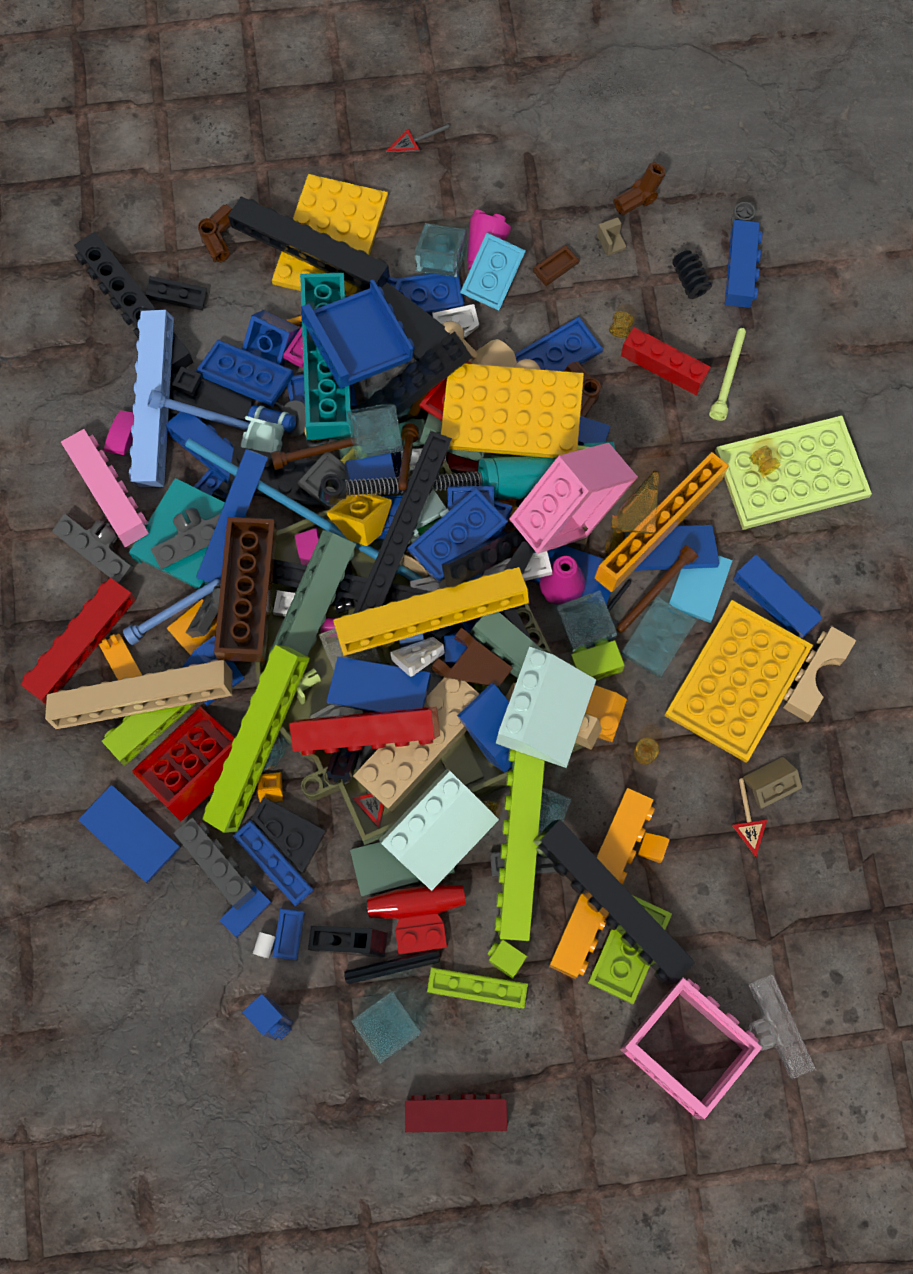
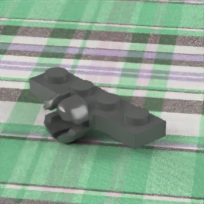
M190 508L185 510L191 522L189 524L186 523L182 513L177 514L173 519V523L178 534L151 548L161 570L208 547L220 514L209 520H203L197 509Z
M64 513L52 530L54 534L120 585H122L134 568L131 563L114 551L113 544L118 535L112 529V525L106 521L98 519L90 529H86L69 514Z
M221 582L214 587L213 592L206 596L185 633L190 637L204 636L210 631L211 623L218 615Z

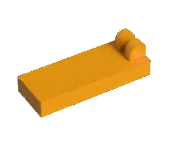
M113 634L110 636V639L107 640L105 638L102 640L99 646L118 680L126 677L143 676L120 634Z

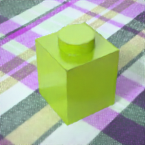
M504 940L500 944L495 942L488 952V955L491 956L489 963L512 979L527 958L525 954Z

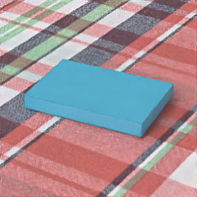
M486 233L460 293L499 311L525 254V250Z
M718 555L720 563L718 568L681 569L667 608L711 623L733 560Z

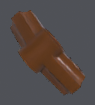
M656 162L650 163L642 178L638 179L631 189L614 198L613 203L619 214L625 215L640 205L648 206L658 197L656 190L665 176L666 169L663 165Z
M223 204L210 218L202 219L198 223L202 242L205 244L213 261L219 263L226 261L230 256V252L221 236L231 225L228 215L232 208L227 204Z
M576 361L570 363L563 372L584 373L580 416L586 417L593 404L598 401L601 385L597 379L591 378ZM590 389L593 390L594 393H587L585 390Z

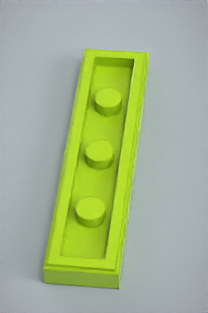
M431 967L427 993L524 1009L528 984Z

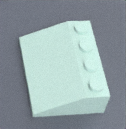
M529 647L500 726L496 744L567 768L596 679L553 654Z
M446 769L379 841L432 891L499 819L451 771Z

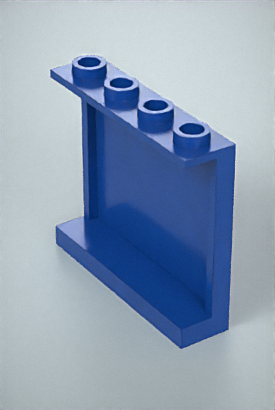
M374 279L370 280V289L315 310L312 309L310 304L301 307V320L340 389L412 361L413 351L415 350L413 341L405 335L402 322L397 321L392 305L390 303L387 304L382 288L376 285Z

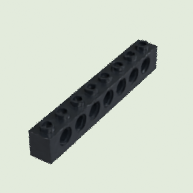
M93 232L74 244L77 251L75 257L82 266L84 264L87 266L88 269L86 271L93 281L98 280V287L104 295L108 294L111 297V304L116 311L119 309L122 311L123 314L121 316L128 326L132 324L135 328L133 332L139 339L138 320L140 319L141 311L156 309L97 233ZM173 332L171 373L178 374L181 367L187 368L194 362L188 349Z

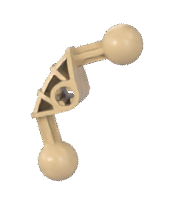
M455 321L442 323L447 332L453 333L455 331L472 356L468 360L472 364L541 370L539 365L531 359H523L517 363L514 351L498 339L491 340L475 351L464 340V330L459 323Z

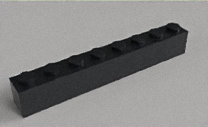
M241 196L228 215L233 229L327 273H344V281L363 290L370 289V280L373 279L376 285L382 288L390 277L389 266L384 260L380 258L375 259L363 250H356L343 241L334 240L328 234L319 233L309 225H302L290 216H283L270 207H263L253 199L248 200Z
M561 819L553 820L536 837L533 842L538 846L536 848L538 853L546 859L549 858L555 864L553 866L555 871L563 877L566 876L571 881L570 886L580 895L583 894L588 899L587 904L595 912H600L605 917L604 922L612 930H617L622 935L621 940L630 948L633 947L639 953L638 958L647 966L650 965L656 971L654 975L664 984H677L695 964L694 960Z

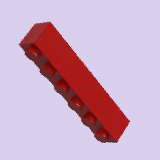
M109 578L107 582H103L99 586L97 594L84 604L82 612L77 617L71 619L66 631L55 638L50 650L43 653L33 670L28 671L24 675L23 682L20 685L46 705L47 694L57 693L62 690L136 601L132 593L112 578Z
M437 706L298 719L289 723L293 752L301 751L302 755L315 754L316 750L324 749L325 753L338 752L339 748L348 747V751L363 749L362 746L371 745V749L386 747L388 743H395V747L410 745L411 741H419V745L434 743L433 739L440 736Z

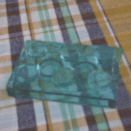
M656 597L621 655L661 678L696 620Z

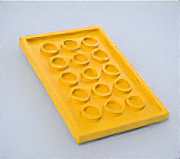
M308 174L293 219L302 225H309L319 233H326L332 239L339 242L343 241L356 250H363L370 255L388 200V192ZM281 252L272 278V284L301 291L300 274L327 272ZM344 281L345 296L356 294L359 287Z
M463 364L447 377L441 435L452 438L449 448L451 450L557 458L559 455L577 451L584 373Z
M731 600L664 716L747 763L813 645Z

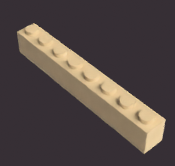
M213 660L210 663L193 664L184 668L168 669L159 673H147L133 678L126 677L118 681L81 686L67 691L60 690L57 693L47 694L45 719L55 729H61L232 696V670L225 660Z

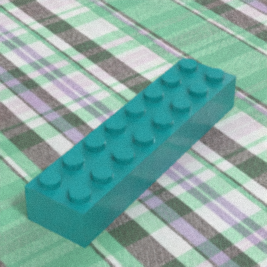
M344 273L300 274L301 307L310 304L312 309L315 310L345 298ZM302 321L307 440L350 438L351 409L349 386L339 388Z

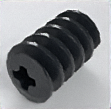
M686 250L676 255L672 260V264L675 267L678 278L682 281L681 284L685 288L686 295H688L689 299H695L709 291L712 284L707 282L709 277L704 275L706 270L701 268L703 264L701 261H698L699 255L696 253L692 254V251Z

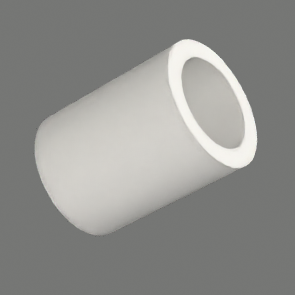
M259 932L253 954L269 959L276 937Z

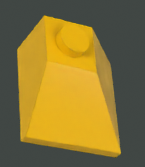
M362 494L359 496L350 495V497L347 495L346 499L340 500L327 511V516L349 541L369 546L382 534L392 501L391 499L374 494L372 496L371 494H364L363 496Z

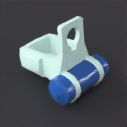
M253 405L249 410L248 416L245 417L250 424L247 432L243 434L241 447L265 452L281 451L282 436L284 432L291 433L295 429L296 416L288 412H279L267 409L264 406Z

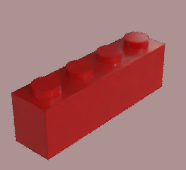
M635 327L623 343L622 357L696 396L707 380L710 366Z

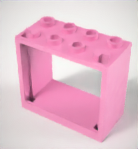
M610 443L559 455L510 517V521L537 554L587 538L638 476Z
M682 978L677 984L673 985L620 1050L696 1119H705L763 1047L758 1044L759 1040L749 1030L744 1032L738 1026L740 1022L730 1013L725 1015L719 1010L720 1005L710 996H703L699 992L700 987L690 979L686 981ZM679 994L742 1049L741 1053L701 1102L637 1045Z

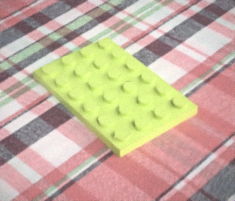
M843 416L718 446L715 449L716 455L729 465L724 478L742 530L866 499L872 495Z

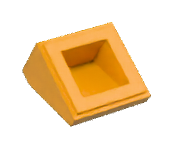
M281 772L261 774L258 781V797L260 802L263 797L273 802L283 801Z
M645 832L638 856L661 863L670 839Z

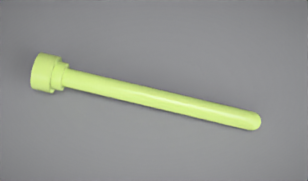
M739 328L737 331L718 401L710 409L709 416L715 420H725L728 414L726 401L746 334L744 328Z

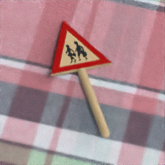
M740 778L739 783L747 823L732 826L753 855L757 857L767 820L751 821L744 779Z

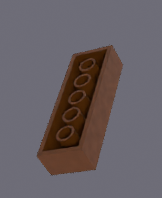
M227 517L214 653L218 660L265 662L277 527L274 519Z

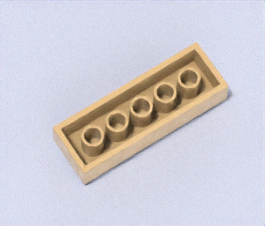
M444 677L426 697L424 706H437L440 736L433 739L434 743L419 745V741H411L410 745L395 747V743H388L386 747L379 748L353 777L392 812L467 731L457 715L479 693L465 681Z

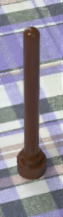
M412 423L405 424L401 430V438L404 441L398 488L401 491L407 489L413 443L419 437V428Z
M370 432L289 453L280 452L279 450L270 453L274 469L277 470L284 468V465H288L287 462L375 441L378 435L376 432Z
M685 545L679 551V559L617 625L616 629L619 633H623L685 565L693 564L699 558L694 550Z

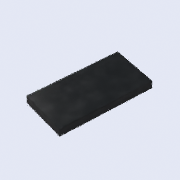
M389 283L382 287L387 304L390 303L395 313L394 316L397 321L402 322L405 335L413 341L415 347L413 358L419 360L426 351L433 349L445 336L450 334L445 330L444 325Z
M171 373L169 399L249 422L245 417L248 416L254 399L202 378L192 396L173 389L172 383L177 373ZM169 408L168 416H176L180 411Z

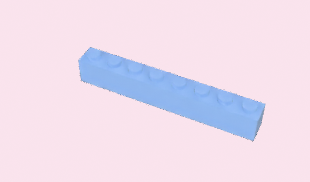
M167 310L141 311V316L138 320L140 333L136 344L138 351V361L135 363L137 382L134 383L136 399L133 404L134 424L131 428L133 436V446L130 448L132 465L129 469V478L138 487H164L166 424L168 423L169 408L158 407V409L148 407V399L152 389L162 392L165 398L169 399L174 317Z

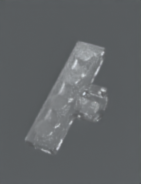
M773 974L748 984L761 1012V1018L750 1023L748 1030L754 1035L761 1033L763 1036L758 1039V1044L763 1047L760 1051L775 1047L781 1056L790 1079H795L815 1070L816 1068Z

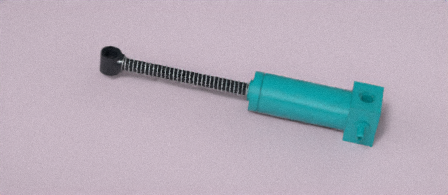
M614 442L584 443V444H583V446L594 447V446H598V445L610 443V445L615 449ZM534 456L481 458L478 464V471L475 473L438 475L432 491L446 490L448 487L494 486L495 501L525 499L557 458ZM328 474L321 480L318 496L323 503L332 505L336 504L340 499H346L347 495L350 497V495L359 496L362 494L363 496L364 494H371L372 496V494L376 495L377 493L380 495L384 493L385 495V493L394 494V492L398 494L399 492H405V490L401 491L398 488L399 477H393V479L391 477L388 479L380 478L378 480L363 479L362 481H357L356 479L352 481L350 479L347 481L336 474ZM326 487H332L336 491L330 492L326 489Z

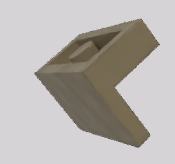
M784 757L743 777L744 782L753 790L756 804L761 809L802 788L798 770Z

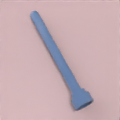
M152 389L149 395L148 407L154 409L167 407L246 431L250 424L243 420L165 398V395H162V392Z
M213 580L139 626L130 625L123 629L125 638L131 645L141 641V637L144 636L143 633L213 592L214 587L221 580Z

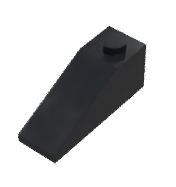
M311 926L308 950L385 958L388 933L372 928Z

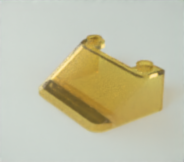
M654 470L617 511V515H612L611 529L613 531L610 541L606 540L605 554L610 555L624 541L623 531L654 534L659 471Z

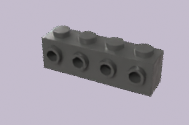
M191 818L175 831L174 835L231 905L238 910L256 895L251 889L254 886L253 882L246 874L241 877L237 872L239 865L231 856L226 858L223 855L222 851L225 848L216 838L213 841L209 838L207 834L210 830L202 821L197 823Z

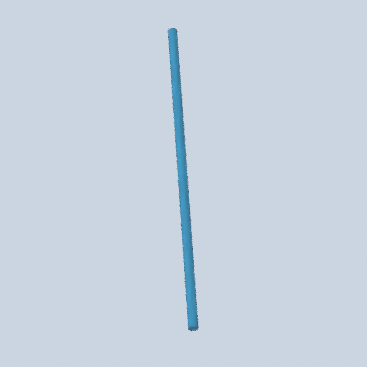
M189 438L185 444L187 448L234 476L236 475L237 466ZM259 480L256 489L326 531L347 539L336 525ZM355 543V548L376 560L379 553L378 550L370 545L365 546ZM400 565L397 572L410 581L423 579L422 576Z

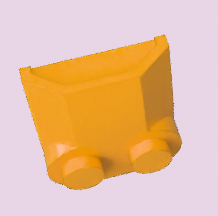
M594 685L585 713L598 718L602 727L598 738L613 742L627 699L616 692Z

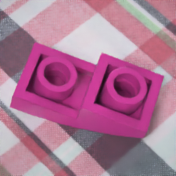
M122 410L118 412L107 435L104 445L105 452L120 455L126 454L133 443L131 432L132 425L134 424L133 412Z
M317 528L295 535L301 565L308 566L320 538Z

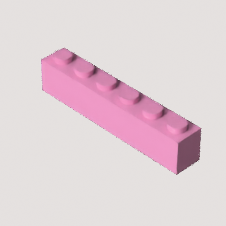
M82 429L61 441L123 545L127 547L148 535L149 533L145 528V525L148 524L142 512L136 513L137 504L132 496L126 497L127 488L122 480L116 481L115 478L119 476L112 465H106L109 460L103 450L98 451L96 449L99 447V444L93 434L88 436L85 429Z

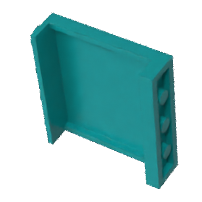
M175 478L145 526L149 534L137 540L130 549L129 554L134 561L140 564L145 562L196 589L202 588L209 582L196 578L207 547L162 570L151 548L178 534L173 523V519L177 514L182 513L186 523L189 524L191 522L185 510L195 508L203 520H209L221 514L225 502Z

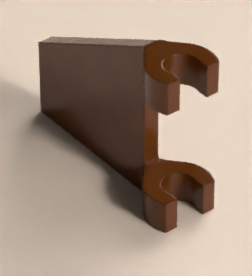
M462 628L457 632L454 639L466 646L467 649L456 664L449 668L442 660L437 658L431 668L445 678L487 686L493 683L497 688L513 669Z

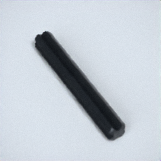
M434 949L346 970L344 977L347 984H352L439 963L440 957L438 950Z

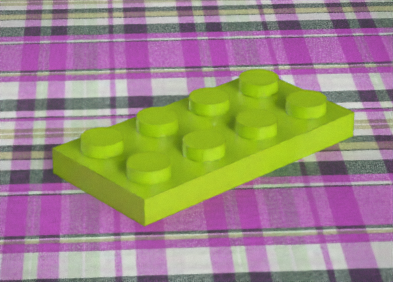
M633 896L666 930L672 913ZM611 929L588 984L633 1005L650 965L647 966L638 958L639 953L633 947L630 948L621 940L622 935L617 930Z

